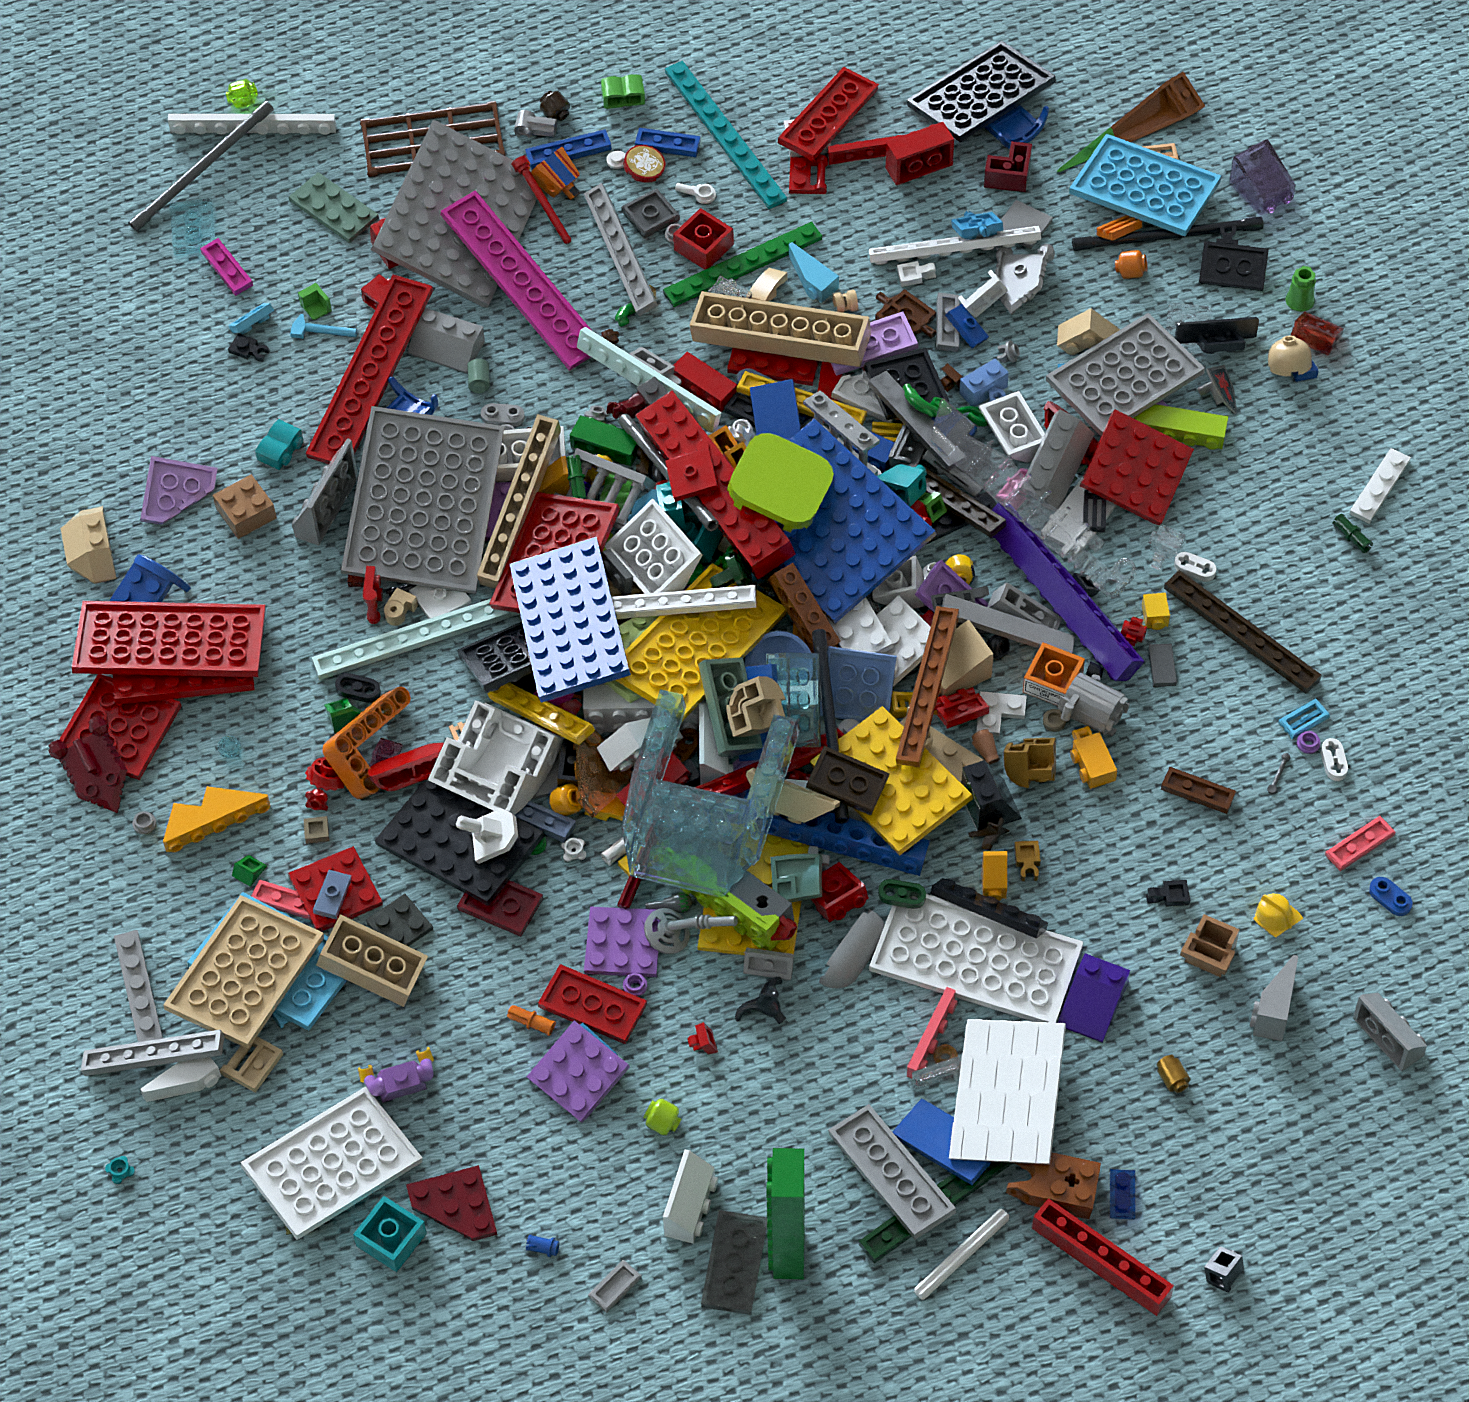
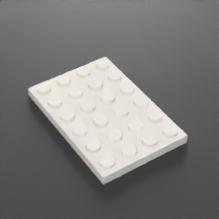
M364 1087L241 1162V1168L296 1240L422 1163V1156L375 1097L370 1094L367 1087Z

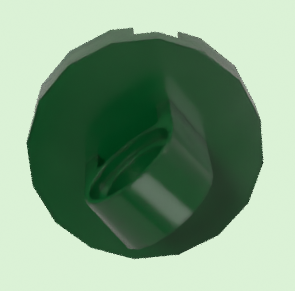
M734 549L725 553V559L729 568L709 579L712 588L727 587L735 582L738 586L752 584L743 562L736 561L735 557L738 554Z

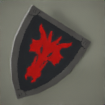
M1225 365L1206 369L1211 381L1198 387L1199 394L1204 395L1211 391L1217 405L1224 402L1236 414L1237 407L1234 388Z

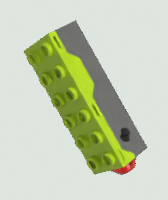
M683 823L657 849L661 874L668 881H675L684 893L688 895L691 893L703 907L713 909L717 917L736 916L738 922L736 926H733L739 934H746L750 937L751 941L758 948L772 951L781 940H789L795 934L797 924L794 922L792 903Z

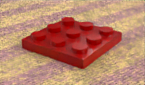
M354 846L288 873V877L298 893L314 929L322 932L334 927L340 914L353 919L383 905V901ZM328 870L352 876V881L337 919L313 914L314 905Z

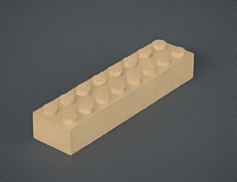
M703 291L700 294L690 322V330L694 342L856 367L861 366L871 336L870 319L868 316Z

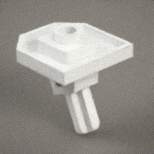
M502 808L478 819L459 816L456 822L457 828L472 832L475 861L479 864L509 851L518 838L516 816Z

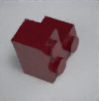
M1011 141L1009 157L987 155L984 188L1026 193L1032 144Z

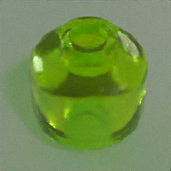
M241 79L229 84L226 98L229 104L232 103L236 108H242L255 103L256 98H258V91L254 82H250L248 79Z

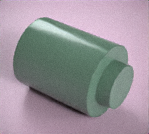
M484 359L469 361L467 364L468 388L477 394L484 393L490 388L489 363Z

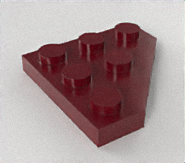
M479 1165L406 1184L412 1210L433 1219L450 1230L464 1235V1237L471 1241L497 1235Z

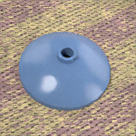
M775 631L765 634L762 640L746 655L745 667L783 662L785 668L782 671L777 670V682L811 681L813 676L814 661L809 647L802 639L789 632Z

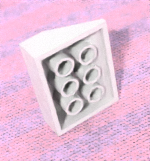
M654 499L650 500L605 545V548L607 550L611 549L634 576L633 581L645 594L683 591L702 557L701 552Z

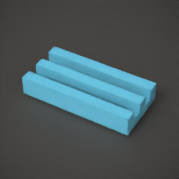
M1315 698L1279 719L1278 723L1284 728L1286 733L1288 732L1290 738L1294 739L1303 732L1330 718V714ZM1316 706L1317 709L1306 714L1291 725L1287 723ZM1322 713V714L1319 715L1318 717H1316V718H1314L1313 720L1307 722L1306 724L1302 725L1301 727L1297 728L1296 730H1293L1294 728L1298 727L1299 725L1303 724L1304 722H1306V721L1310 720L1311 718L1315 717L1316 715Z

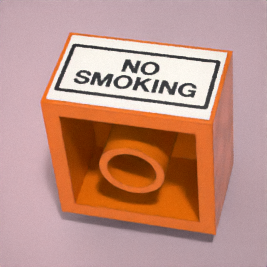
M1042 642L1024 676L1023 692L1058 706L1061 696H1065L1074 678L1079 673L1084 672L1085 658Z

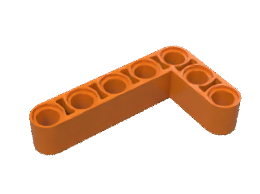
M397 687L383 694L323 745L322 750L325 758L351 795L356 799H363L379 790L370 780L368 770L371 768L357 747L410 703V693L404 687Z

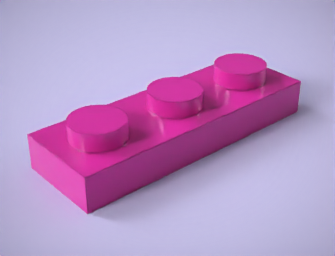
M219 238L200 248L203 256L235 296L254 286L251 278Z

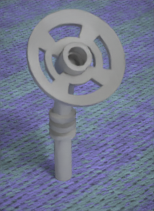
M661 908L653 911L647 917L644 932L646 939L654 949L664 954H676L688 944L690 937L689 928L710 929L713 926H736L738 921L736 916L711 917V915H696L694 918L684 919L678 912L672 909ZM664 914H670L675 916L676 918L672 916H665ZM656 918L660 922L657 927L658 931L653 932L652 923ZM681 929H684V938L681 942L678 937ZM660 939L661 941L668 944L673 943V946L671 947L663 945L658 940Z

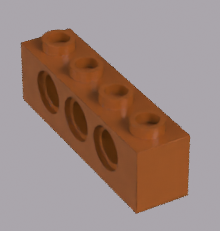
M794 563L777 571L768 578L769 583L815 658L816 653L814 652L812 637L814 630L824 629L826 631L828 646L834 647L841 642Z

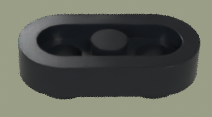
M344 673L335 681L337 693L345 698L372 703L381 695L379 683L371 678ZM346 685L351 686L350 689H344ZM369 690L373 691L371 694H366Z

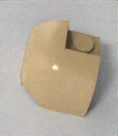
M758 676L733 688L734 692L731 695L729 705H726L733 737H747L773 730V727L787 722L781 701L786 700L778 683L772 678Z

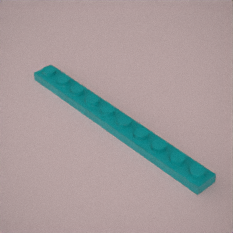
M683 60L666 67V75L766 207L772 209L787 202V196Z

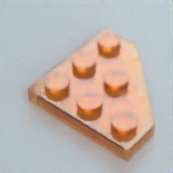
M596 730L580 745L573 742V750H576V761L574 762L575 779L578 780L576 798L577 802L592 818L615 799L617 793L637 777L631 768L622 772L620 769L615 771L608 769L597 749L605 740Z

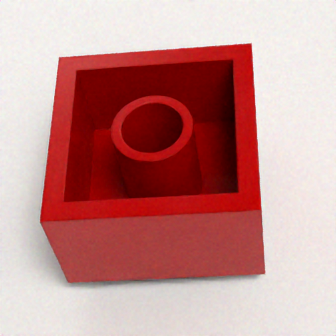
M700 208L673 233L674 251L704 270L708 269L734 245L733 228Z

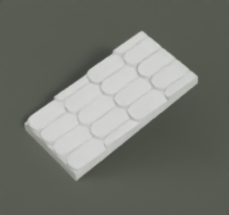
M967 1019L949 1159L1050 1165L1066 1031L1065 1023Z

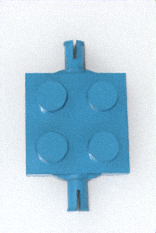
M966 211L964 217L951 219L952 228L961 238L966 240L975 239L977 235H982L983 237L996 235L997 231L1004 230L1003 222L993 212L974 214L971 211L969 213Z

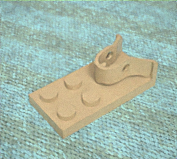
M908 706V708H907L906 716H905V717L903 718V720L900 722V724H901L903 727H904L905 722H906V718H907L909 706ZM930 726L925 748L961 783L962 767L983 761V759Z

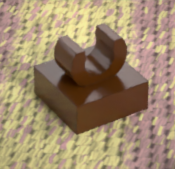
M947 363L941 369L945 375L941 379V383L947 392L954 388L955 385L960 389V379L963 377Z

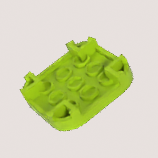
M763 433L754 436L749 442L731 476L727 491L734 501V506L739 510L744 505L784 524L782 530L791 532L792 529H802L804 527L807 529L811 525L829 490L834 473L829 462L820 455L780 436Z

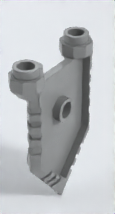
M1043 244L1038 249L1037 254L1014 255L1011 247L1003 246L997 250L996 258L998 263L995 273L1008 289L999 300H1001L1011 315L1023 303L1031 301L1035 294L1042 289V279L1046 271L1045 267L1055 256L1052 245Z

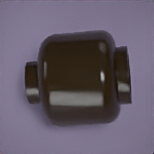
M550 90L540 98V111L547 118L557 119L561 122L568 117L570 103L561 92Z

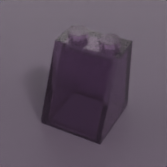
M1268 139L1233 157L1229 184L1260 216L1266 212L1268 214L1272 213L1277 206L1283 203L1288 204L1293 200L1296 184Z

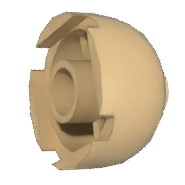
M1285 336L1271 346L1268 354V367L1270 366L1272 373L1280 376H1291V372L1297 371L1298 375L1304 374L1312 367L1311 350L1303 340L1294 336Z

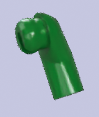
M629 303L619 308L615 321L618 322L620 327L629 324L630 321L627 316L636 313L633 304Z

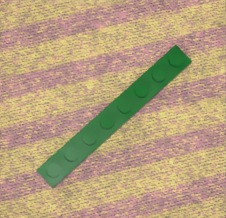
M811 221L664 288L663 293L674 308L700 296L702 291L709 292L788 256L789 244L791 242L803 249L821 241L822 234Z

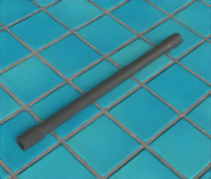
M264 101L245 121L147 208L128 222L135 231H139L159 210L257 123L274 111L272 105L268 101Z
M628 414L620 416L618 420L620 426L634 439L670 483L665 459ZM696 496L683 499L708 531L717 529L719 522Z

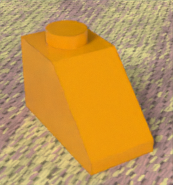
M561 456L547 467L538 492L555 494L556 492L564 496L567 495L570 486L567 478L566 456Z
M983 851L981 871L982 895L994 897L998 901L1007 897V851Z

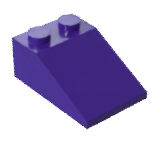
M1085 953L1075 974L1058 1023H1065L1067 1030L1103 1043L1129 983L1130 970Z

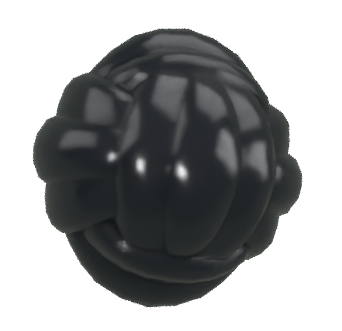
M994 634L986 642L993 652L994 659L1003 658L1010 650V642L1005 637Z

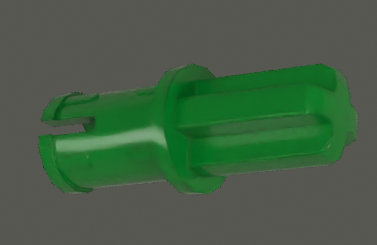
M573 455L566 457L569 470L567 478L571 483L572 496L585 499L586 493L583 480L585 474H582L580 455H575V458H573Z

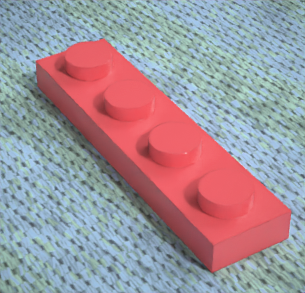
M946 987L907 1066V1077L916 1080L919 1073L924 1074L923 1072L926 1071L928 1066L926 1058L929 1053L934 1054L938 1045L936 1038L939 1033L943 1034L948 1024L946 1017L948 1013L953 1014L958 1003L955 1000L956 990Z

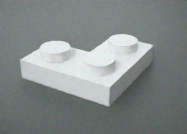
M980 691V696L989 706V714L978 717L976 732L988 729L990 733H993V736H1000L1001 717L1025 719L1027 696Z

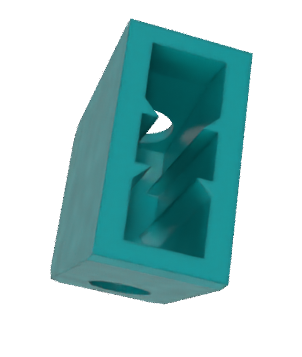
M899 464L877 476L909 507L927 489L925 478L927 471L922 465L911 467Z

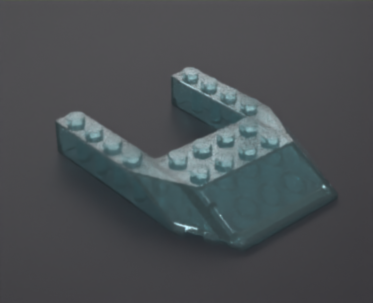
M660 689L632 773L621 825L630 876L724 897L730 891L731 886L743 877L746 870L751 865L754 866L760 859L800 732L797 719L773 715L747 799L667 782L662 779L681 725L686 704L683 694Z

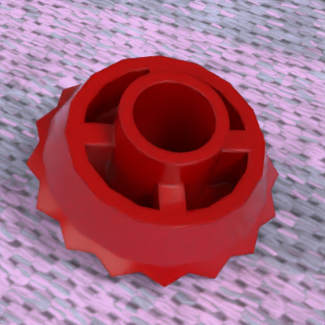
M325 757L316 759L311 766L307 767L305 772L307 775L306 779L318 789L323 788L326 791L330 789L336 791L338 788H344V783Z

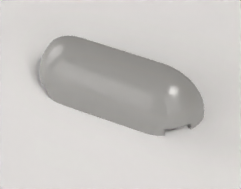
M869 909L868 914L865 912L861 914L829 958L827 965L830 967L820 977V984L829 988H843L852 984L874 955L885 926L882 918L877 913Z

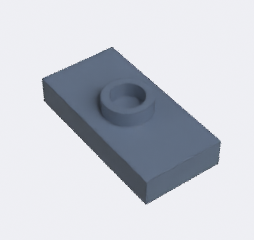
M328 870L314 905L313 914L337 919L352 881V876Z

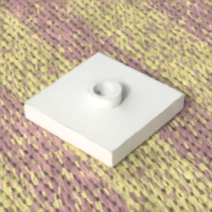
M419 585L409 590L410 594L417 597L418 605L428 619L464 608L472 603L465 592Z

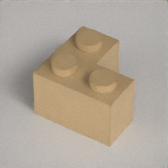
M1090 308L1058 325L1057 346L1069 355H1075L1087 348H1092L1120 329Z

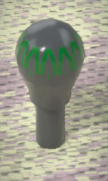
M679 892L664 898L662 901L646 903V909L657 910L667 908L678 913H685L690 910L692 899L690 895Z

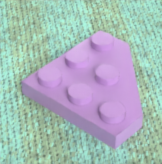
M151 456L140 521L163 525L204 498L205 495L207 496L213 492L217 468Z

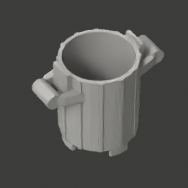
M1079 673L1072 681L1065 696L1060 698L1057 708L1062 713L1061 719L1069 721L1072 718L1103 735L1109 734L1113 736L1117 729L1113 728V725H1116L1122 714H1126L1129 709L1128 699L1125 694L1099 682L1101 679L1099 675L1093 674L1089 677Z

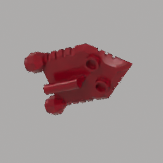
M97 716L88 722L90 725L88 728L92 733L90 736L83 740H75L73 746L69 748L61 739L55 740L48 745L50 748L48 751L51 757L58 759L63 764V769L67 772L66 775L70 778V783L74 785V791L79 799L87 802L91 801L92 804L97 803L100 807L104 806L103 808L118 813L121 802L120 795L123 793L121 789L124 788L123 781L125 782L127 768L124 762L120 760V755L116 752L117 749L113 746L112 739L109 738V726L106 720L102 719L101 716Z

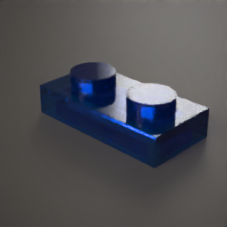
M1110 1169L1111 1219L1135 1220V1170Z

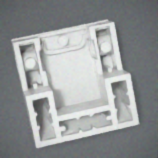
M475 700L458 741L446 738L428 780L493 811L502 808L515 815L527 805L545 781L561 749L564 738L487 703L484 704Z

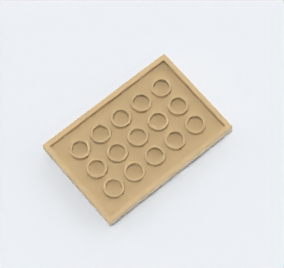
M240 895L163 1004L164 1010L209 1031L222 1030L225 1035L224 1038L249 1049L324 939V933Z

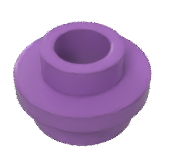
M1305 731L1298 736L1297 747L1303 753H1315L1320 747V739L1316 733ZM1310 741L1312 745H1307L1304 742Z
M632 973L624 979L623 989L625 992L638 997L647 990V981L644 976ZM633 983L640 985L638 988L631 987Z

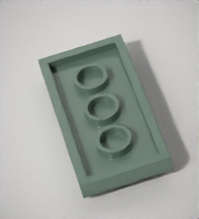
M319 172L289 196L290 202L348 243H351L379 219V215Z

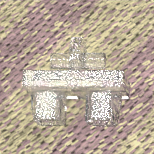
M719 276L714 286L708 290L709 293L749 299L752 297V292L737 285L734 279L728 280L722 276Z

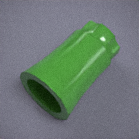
M1302 266L1296 269L1292 276L1291 285L1285 300L1286 304L1295 311L1303 312L1310 310L1315 304L1316 278L1315 272L1310 267Z

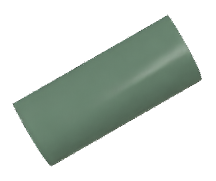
M743 657L708 659L700 662L698 666L719 757L743 755L763 748L760 734L747 737H733L727 716L726 705H729L731 695L734 692L733 688L748 681Z

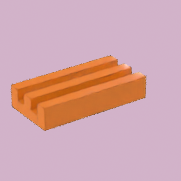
M1125 215L1097 227V236L1113 241L1142 228V220H1136L1134 217L1129 218L1128 215Z

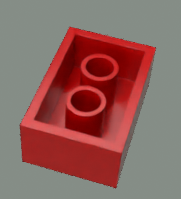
M940 122L887 141L885 168L895 185L897 186L952 166L954 138L945 123Z

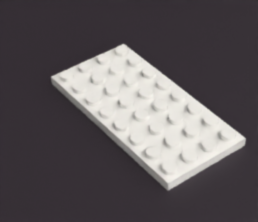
M926 894L925 904L917 909L892 905L869 965V971L939 993H944L946 987L956 990L955 998L1033 1022L1057 1023L1083 947V941L1047 930L1036 939L948 901ZM913 896L910 899L917 900L918 898Z

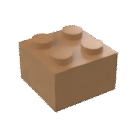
M252 474L213 494L216 510L238 539L277 519L274 504Z

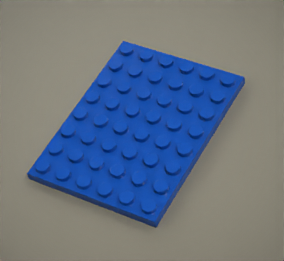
M814 418L789 441L826 459L832 466L833 479L811 525L807 529L804 527L787 532L782 530L784 524L775 521L790 540L795 551L793 557L776 568L781 570L794 563L823 613L836 624L935 537L936 531Z

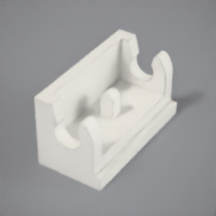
M992 270L988 272L992 278L977 289L969 298L964 299L962 295L958 297L974 318H977L1008 291Z

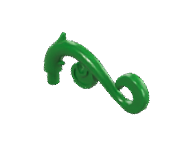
M910 384L903 386L904 397L912 407L921 413L939 419H953L969 412L967 418L974 424L981 427L989 425L978 407L965 406L953 409L949 402L938 397H934L931 403H928Z

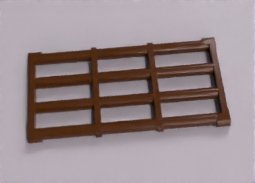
M496 101L455 108L447 107V109L412 114L405 113L404 115L383 118L360 119L368 177L409 171L413 162L372 167L371 159L412 154L414 161L416 153L421 144L414 145V137L426 136L429 127L412 129L411 122L448 117L449 124L446 126L457 132L495 126L497 134L470 138L481 144L498 142L499 150L494 151L506 156ZM493 111L494 118L453 124L452 116ZM407 123L408 130L367 136L366 128ZM407 138L410 140V146L369 151V144Z

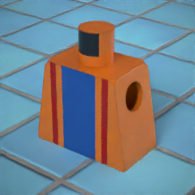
M560 147L531 171L539 187L553 198L564 192L572 200L580 193L573 184L580 176V173L563 147Z

